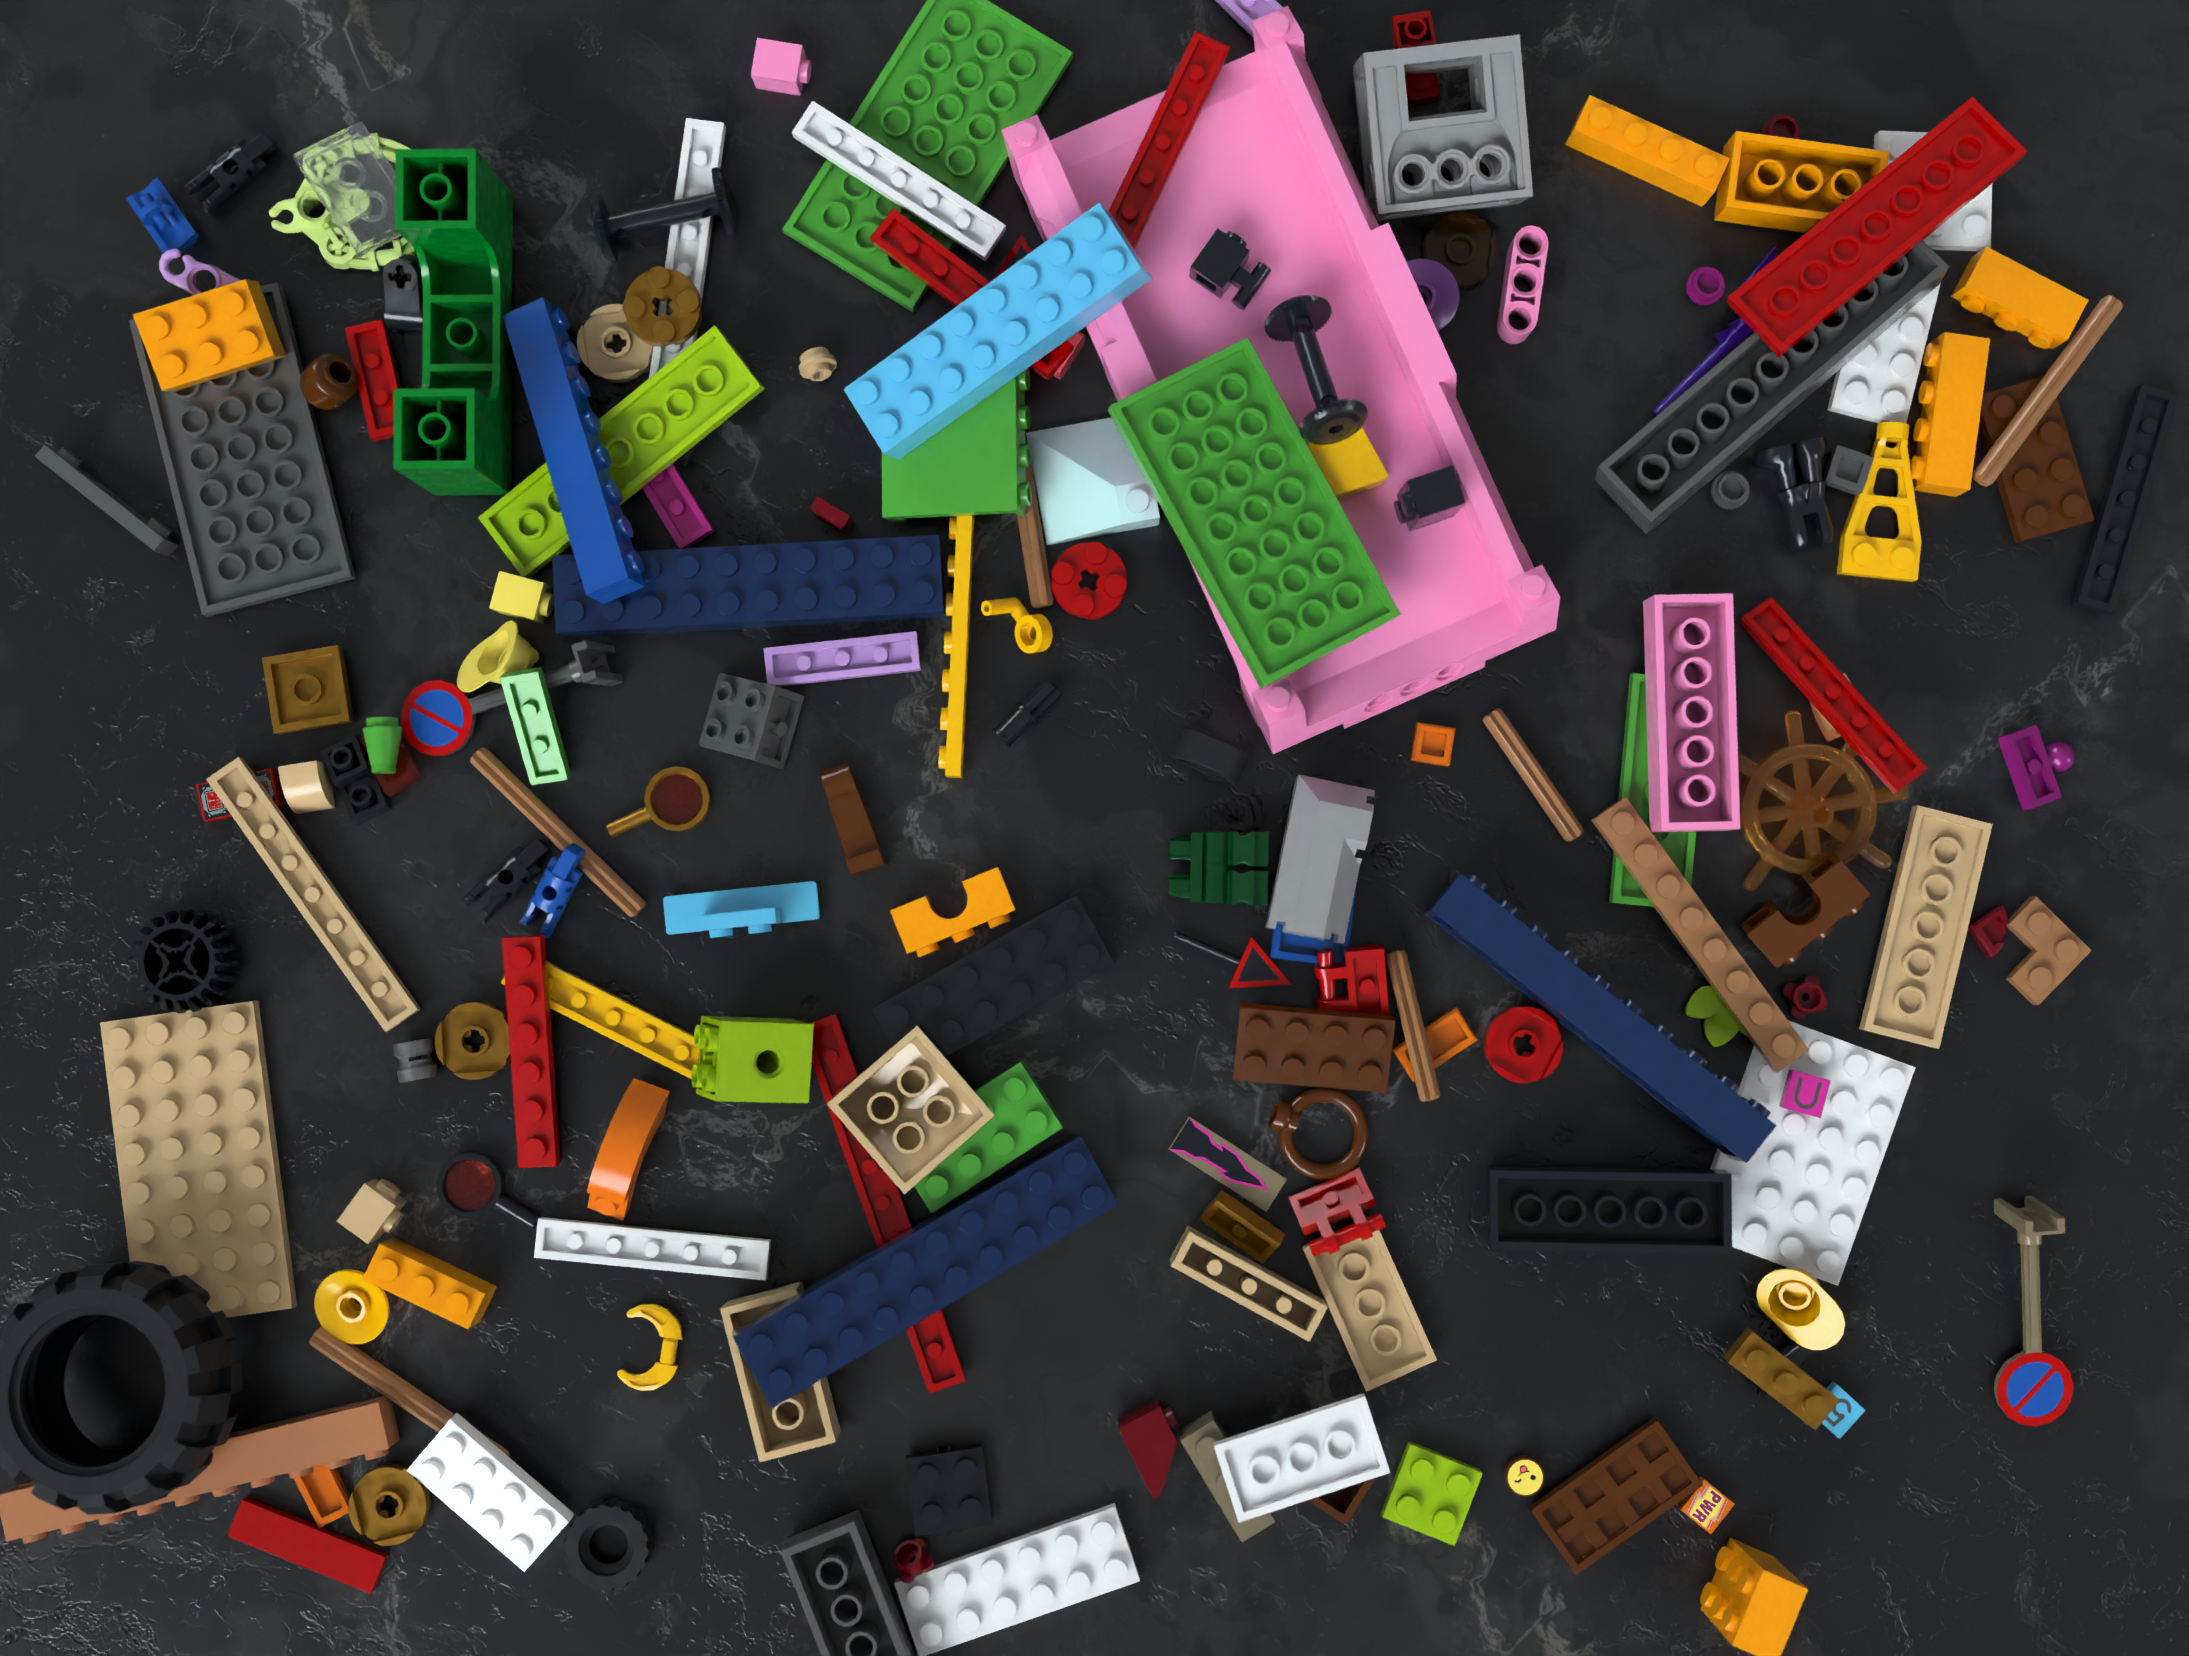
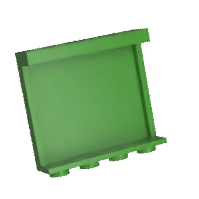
M1028 368L902 459L897 460L882 452L883 518L894 524L908 523V518L1016 513L1020 517H1026V506H1030L1032 502L1031 485L1029 482H1026V467L1031 465V449L1029 444H1025V429H1029L1031 425L1030 409L1028 405H1025V390L1030 389V373Z

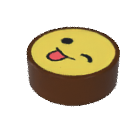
M1517 1455L1511 1458L1505 1465L1504 1480L1514 1494L1521 1497H1530L1537 1494L1543 1487L1545 1480L1544 1471L1533 1457Z

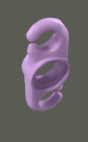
M177 248L167 250L159 260V270L165 280L192 295L202 293L197 287L196 277L203 270H208L215 276V288L241 281L214 265L196 261L190 255L182 257L185 264L184 272L181 274L172 273L169 269L170 261L181 256V252Z

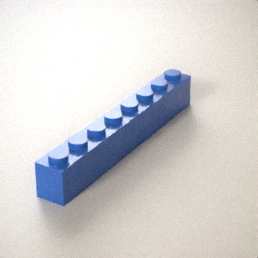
M542 297L502 316L585 593L596 601L605 604L645 587L641 575L644 572V565L639 554L632 546L630 537H633V529L621 510L619 502L623 500L622 493L617 483L612 480L609 467L612 466L611 457L607 449L601 444L598 432H601V425L598 417L590 408L588 398L591 396V392L587 382L580 375L577 366L580 363V356L567 333V329L570 328L569 320L562 308H556Z

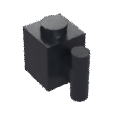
M1217 228L1191 265L1189 278L1220 299L1232 284L1239 289L1232 299V303L1244 310L1271 270L1261 262H1258L1251 273L1243 269L1248 261L1250 252L1246 248V242L1234 232L1228 231L1224 233Z

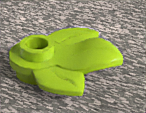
M1703 986L1694 992L1687 1003L1686 1015L1704 1019V1034L1712 1047H1719L1729 1042L1738 1031L1747 1036L1712 986Z

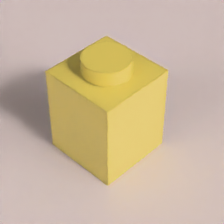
M499 571L489 608L500 614L543 624L545 616L549 617L554 607V594H551L553 588L544 582Z

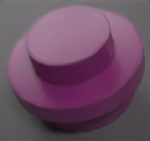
M1708 266L1700 267L1694 270L1688 277L1686 291L1689 298L1696 304L1711 305L1722 297L1725 291V280L1717 269Z

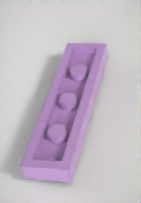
M917 631L763 648L767 684L778 687L922 671Z

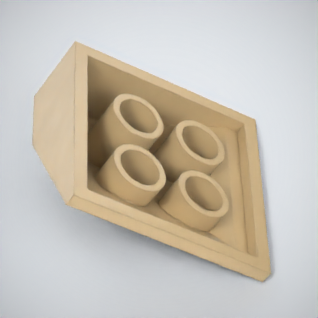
M918 1025L827 1103L904 1194L995 1116Z

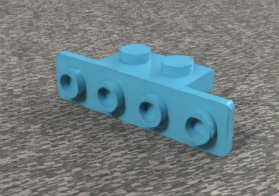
M815 881L674 895L663 898L666 933L669 935L709 931L710 938L733 936V928L748 927V934L772 932L771 924L820 918L818 888Z

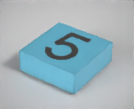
M1832 1381L1826 1389L1833 1393L1840 1401L1823 1420L1822 1424L1837 1438L1841 1439L1866 1410Z

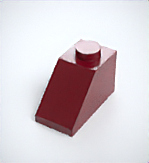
M1159 1399L1118 1419V1429L1153 1499L1161 1494L1178 1443L1175 1430L1180 1428L1172 1408L1169 1406L1164 1409Z

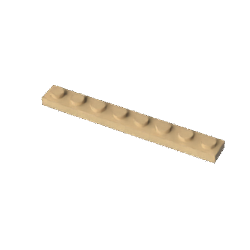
M237 757L206 779L384 1031L389 1032L421 1010L246 761L241 757Z

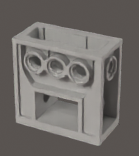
M1520 34L1366 52L1353 65L1364 190L1377 221L1517 205L1533 196ZM1468 69L1471 99L1470 111L1409 118L1405 76ZM1480 162L1487 166L1489 177L1483 175L1480 171ZM1441 167L1449 170L1451 181L1443 178L1440 171ZM1402 171L1411 174L1414 180L1413 186H1409L1403 181Z

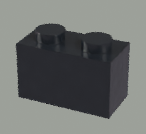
M1453 465L1407 480L1397 494L1398 500L1394 501V507L1399 522L1401 524L1406 523L1409 532L1454 517L1466 502Z

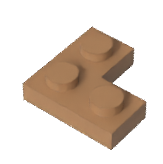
M2032 896L2008 919V924H2006V927L2031 952L2005 979L2032 1005H2040L2092 950L2036 896Z

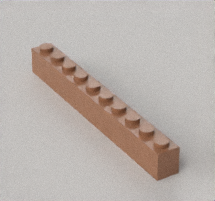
M381 1396L230 1433L225 1444L212 1449L213 1458L211 1464L191 1483L169 1492L165 1498L142 1506L129 1508L119 1513L88 1515L78 1509V1506L62 1510L36 1498L31 1493L36 1484L34 1481L13 1486L0 1493V1517L6 1542L22 1538L23 1544H27L48 1537V1531L60 1529L61 1534H68L85 1528V1522L97 1519L99 1520V1525H105L123 1519V1513L134 1510L137 1511L138 1516H142L162 1509L161 1504L175 1501L176 1507L200 1500L199 1495L213 1492L214 1497H220L237 1491V1485L249 1482L252 1488L273 1483L276 1481L275 1476L289 1473V1478L293 1479L314 1472L313 1467L327 1464L328 1469H335L350 1464L352 1462L351 1457L365 1455L366 1460L385 1456L389 1454L388 1448L401 1440L393 1404L390 1399Z

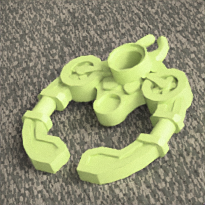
M378 133L370 134L371 138L352 141L351 137H347L343 141L325 149H316L309 152L303 160V172L306 177L295 197L282 200L269 210V215L272 218L277 217L282 210L287 209L291 211L294 218L290 224L273 220L271 222L272 228L283 233L303 232L319 246V250L327 264L335 269L346 270L348 268L368 269L372 270V272L380 271L379 266H385L402 255H417L414 247L404 237L401 240H392L394 248L376 251L374 244H368L366 247L360 246L354 234L348 230L353 223L370 215L372 203L364 191L340 186L345 176L343 167L347 164H357L356 156L374 154L376 161L386 159L395 163L396 149H410L396 141L381 138L378 136ZM313 207H326L322 216L318 218L308 217L309 211Z

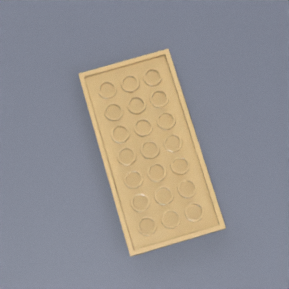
M259 1001L206 1007L198 1012L186 1010V1013L181 1014L171 1012L100 1022L130 1262L141 1261L164 1265L171 1273V1276H188L209 1293L211 1299L207 1302L206 1306L212 1313L224 1311L227 1318L296 1307L297 1299Z

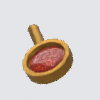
M674 766L663 769L652 777L646 787L645 806L607 823L606 827L612 838L650 820H653L654 823L666 830L682 832L693 829L704 821L710 811L712 796L709 785L702 775L690 768Z

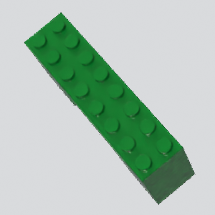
M396 149L395 229L414 247L422 274L423 366L421 388L394 389L393 469L435 496L506 495L511 491L512 346L502 315L512 311L513 194L477 149Z

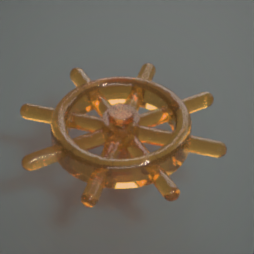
M1789 710L1785 714L1789 745L1771 752L1757 764L1738 751V770L1747 776L1739 799L1740 828H1742L1748 843L1761 856L1743 881L1746 890H1756L1774 866L1787 872L1803 875L1832 851L1844 864L1851 861L1857 854H1860L1880 869H1886L1891 865L1890 856L1868 842L1875 826L1877 804L1904 800L1909 795V789L1904 787L1895 795L1888 787L1874 789L1868 774L1854 759L1857 753L1847 742L1841 750L1818 743H1805L1801 715L1797 710ZM1808 759L1822 760L1830 763L1812 788ZM1792 763L1796 791L1773 776L1778 770ZM1844 774L1850 781L1854 793L1826 797L1841 775ZM1763 788L1786 803L1784 805L1758 809ZM1856 808L1855 820L1851 829L1834 818L1835 811ZM1788 820L1773 842L1770 843L1763 833L1760 824ZM1818 827H1821L1840 840L1841 843L1832 850L1822 854ZM1802 829L1806 857L1785 854L1786 849Z

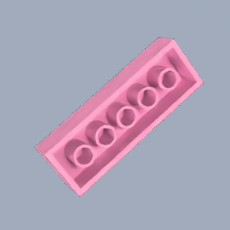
M1733 593L1653 595L1643 601L1650 831L1694 832L1740 829Z

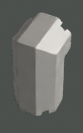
M1304 775L1296 776L1265 928L1276 929V925L1279 923L1282 924V932L1317 938V940L1323 941L1324 939L1331 940V935L1333 934L1334 943L1344 944L1362 861L1361 858H1356L1355 854L1358 853V849L1365 851L1374 804L1366 802L1375 798V790Z

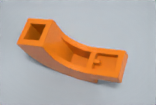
M633 1078L618 1105L597 1155L587 1188V1193L590 1194L587 1208L624 1221L630 1209L642 1161L654 1134L664 1118L670 1091Z

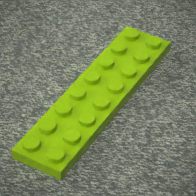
M714 325L599 419L601 425V432H598L601 444L607 449L612 461V466L609 467L612 480L619 486L623 500L619 502L620 505L765 389L717 326ZM546 462L478 517L520 575L525 578H531L552 561L553 555H559L571 545Z

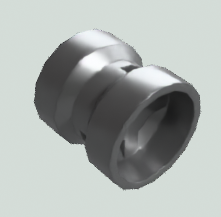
M432 1038L393 1045L394 1056L400 1062V1068L397 1071L399 1083L438 1076L437 1064L432 1062L431 1052L434 1050ZM421 1056L422 1058L419 1060L409 1061L410 1057Z

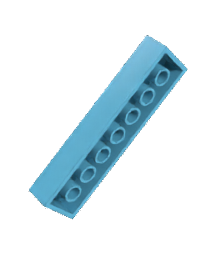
M1098 203L843 390L883 454L900 460L1153 278L1111 213Z

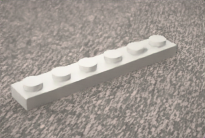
M814 101L811 102L792 131L793 138L984 261L987 260L1006 231L1005 224Z
M540 1217L537 1222L534 1258L766 1280L768 1278L772 1239Z

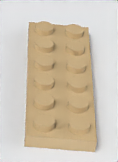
M1919 805L1912 806L1861 1018L1860 1030L1931 1048H1940L1993 824Z

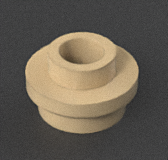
M824 347L811 348L800 356V375L812 381L827 379L837 367L835 357Z

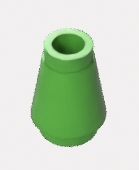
M396 717L367 718L366 727L362 728L373 774L396 773L403 729L399 727L398 718Z

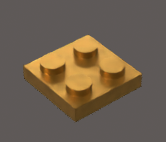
M335 645L262 658L274 734H285L355 722L342 646Z

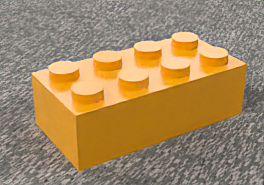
M1735 131L1723 146L1722 155L1730 158L1718 184L1714 221L1806 233L1888 166L1889 151Z

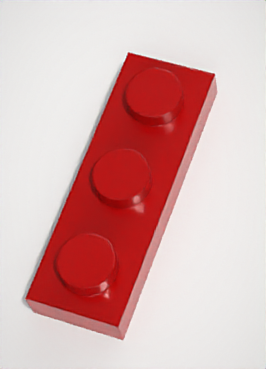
M380 319L347 327L345 332L353 366L358 375V388L370 439L376 442L393 438L394 389H402L386 323Z

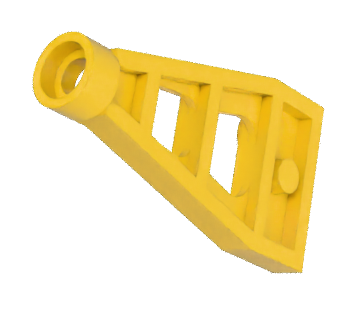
M1881 422L1877 424L1876 440L1869 455L1874 457L1863 492L1857 496L1855 495L1840 536L1837 574L1909 582L1918 580L1921 535L1907 447L1909 424L1902 422ZM1886 443H1896L1894 448H1888L1885 445ZM1880 468L1894 469L1898 477V494L1896 497L1874 494L1873 489L1876 475ZM1875 506L1891 507L1896 512L1899 533L1895 539L1869 537L1866 534L1865 524L1870 511Z

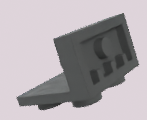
M720 673L704 723L699 746L784 770L805 696L778 686Z

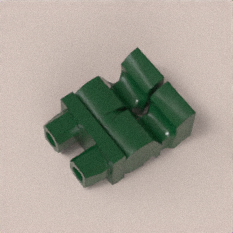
M1269 831L1249 832L1248 834H1240L1239 832H1191V836L1170 839L1169 860H1190V875H1169V895L1189 898V902L1237 905L1239 902H1245L1248 905L1267 907L1268 871L1240 873L1236 870H1230V866L1246 864L1250 867L1267 868Z

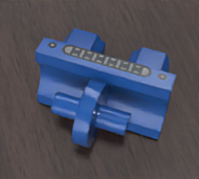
M155 178L145 189L126 198L162 253L177 248L182 253L194 245L197 238L200 237L160 178Z

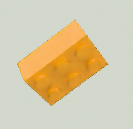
M244 279L133 314L162 391L182 390L286 357L259 281Z
M1730 1537L1727 1546H1723L1717 1554L1715 1561L1717 1570L1712 1582H1708L1702 1590L1700 1597L1702 1606L1700 1609L1732 1646L1755 1656H1781L1808 1588L1774 1556Z

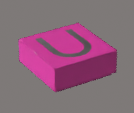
M1789 1069L1779 1107L1821 1118L1830 1080Z

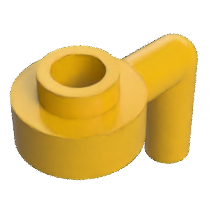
M1012 597L982 602L981 611L985 616L1008 613L1012 615L1017 622L1015 626V639L1023 652H1043L1051 645L1053 631L1049 620L1041 614L1030 615L1018 598Z

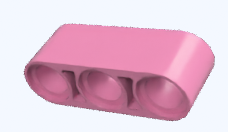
M1534 225L1521 228L1516 233L1507 250L1497 332L1500 338L1509 344L1523 342L1535 328L1538 321L1548 251V237L1540 227ZM1522 241L1532 243L1536 249V254L1528 255L1524 253L1519 243ZM1514 279H1525L1529 282L1531 291H1519L1514 285ZM1512 315L1521 317L1525 322L1526 328L1523 330L1514 329L1510 325L1508 317Z

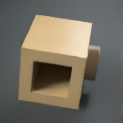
M374 1179L362 1185L337 1222L361 1240L370 1244L380 1239L385 1231L391 1233L397 1227L404 1216L400 1210L407 1201L399 1196L400 1190L393 1183L385 1179L380 1181Z

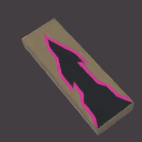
M1190 1116L1187 1117L1168 1147L1170 1151L1266 1212L1287 1180L1283 1175Z

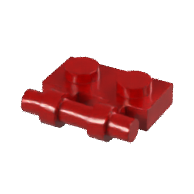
M1383 944L1344 947L1345 962L1339 963L1333 962V950L1331 948L1317 950L1318 963L1315 964L1314 968L1315 977L1320 981L1321 995L1317 997L1318 1009L1389 1015ZM1346 978L1347 995L1336 994L1335 979Z
M1360 1167L1288 1197L1304 1236L1317 1230L1321 1233L1322 1237L1308 1242L1313 1257L1327 1251L1331 1255L1340 1251L1339 1246L1359 1238L1362 1241L1373 1237V1232L1386 1227L1380 1213L1368 1218L1364 1216L1363 1211L1375 1207L1376 1204ZM1352 1217L1353 1224L1333 1232L1330 1225Z

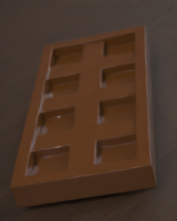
M2043 377L1983 393L1979 426L1987 452ZM2056 398L1996 479L2015 544L2094 521L2060 405Z
M1240 1002L1232 1072L1233 1080L1387 1093L1395 1017L1394 1015Z
M1652 1418L1528 1508L1575 1575H1578L1703 1484L1658 1420Z

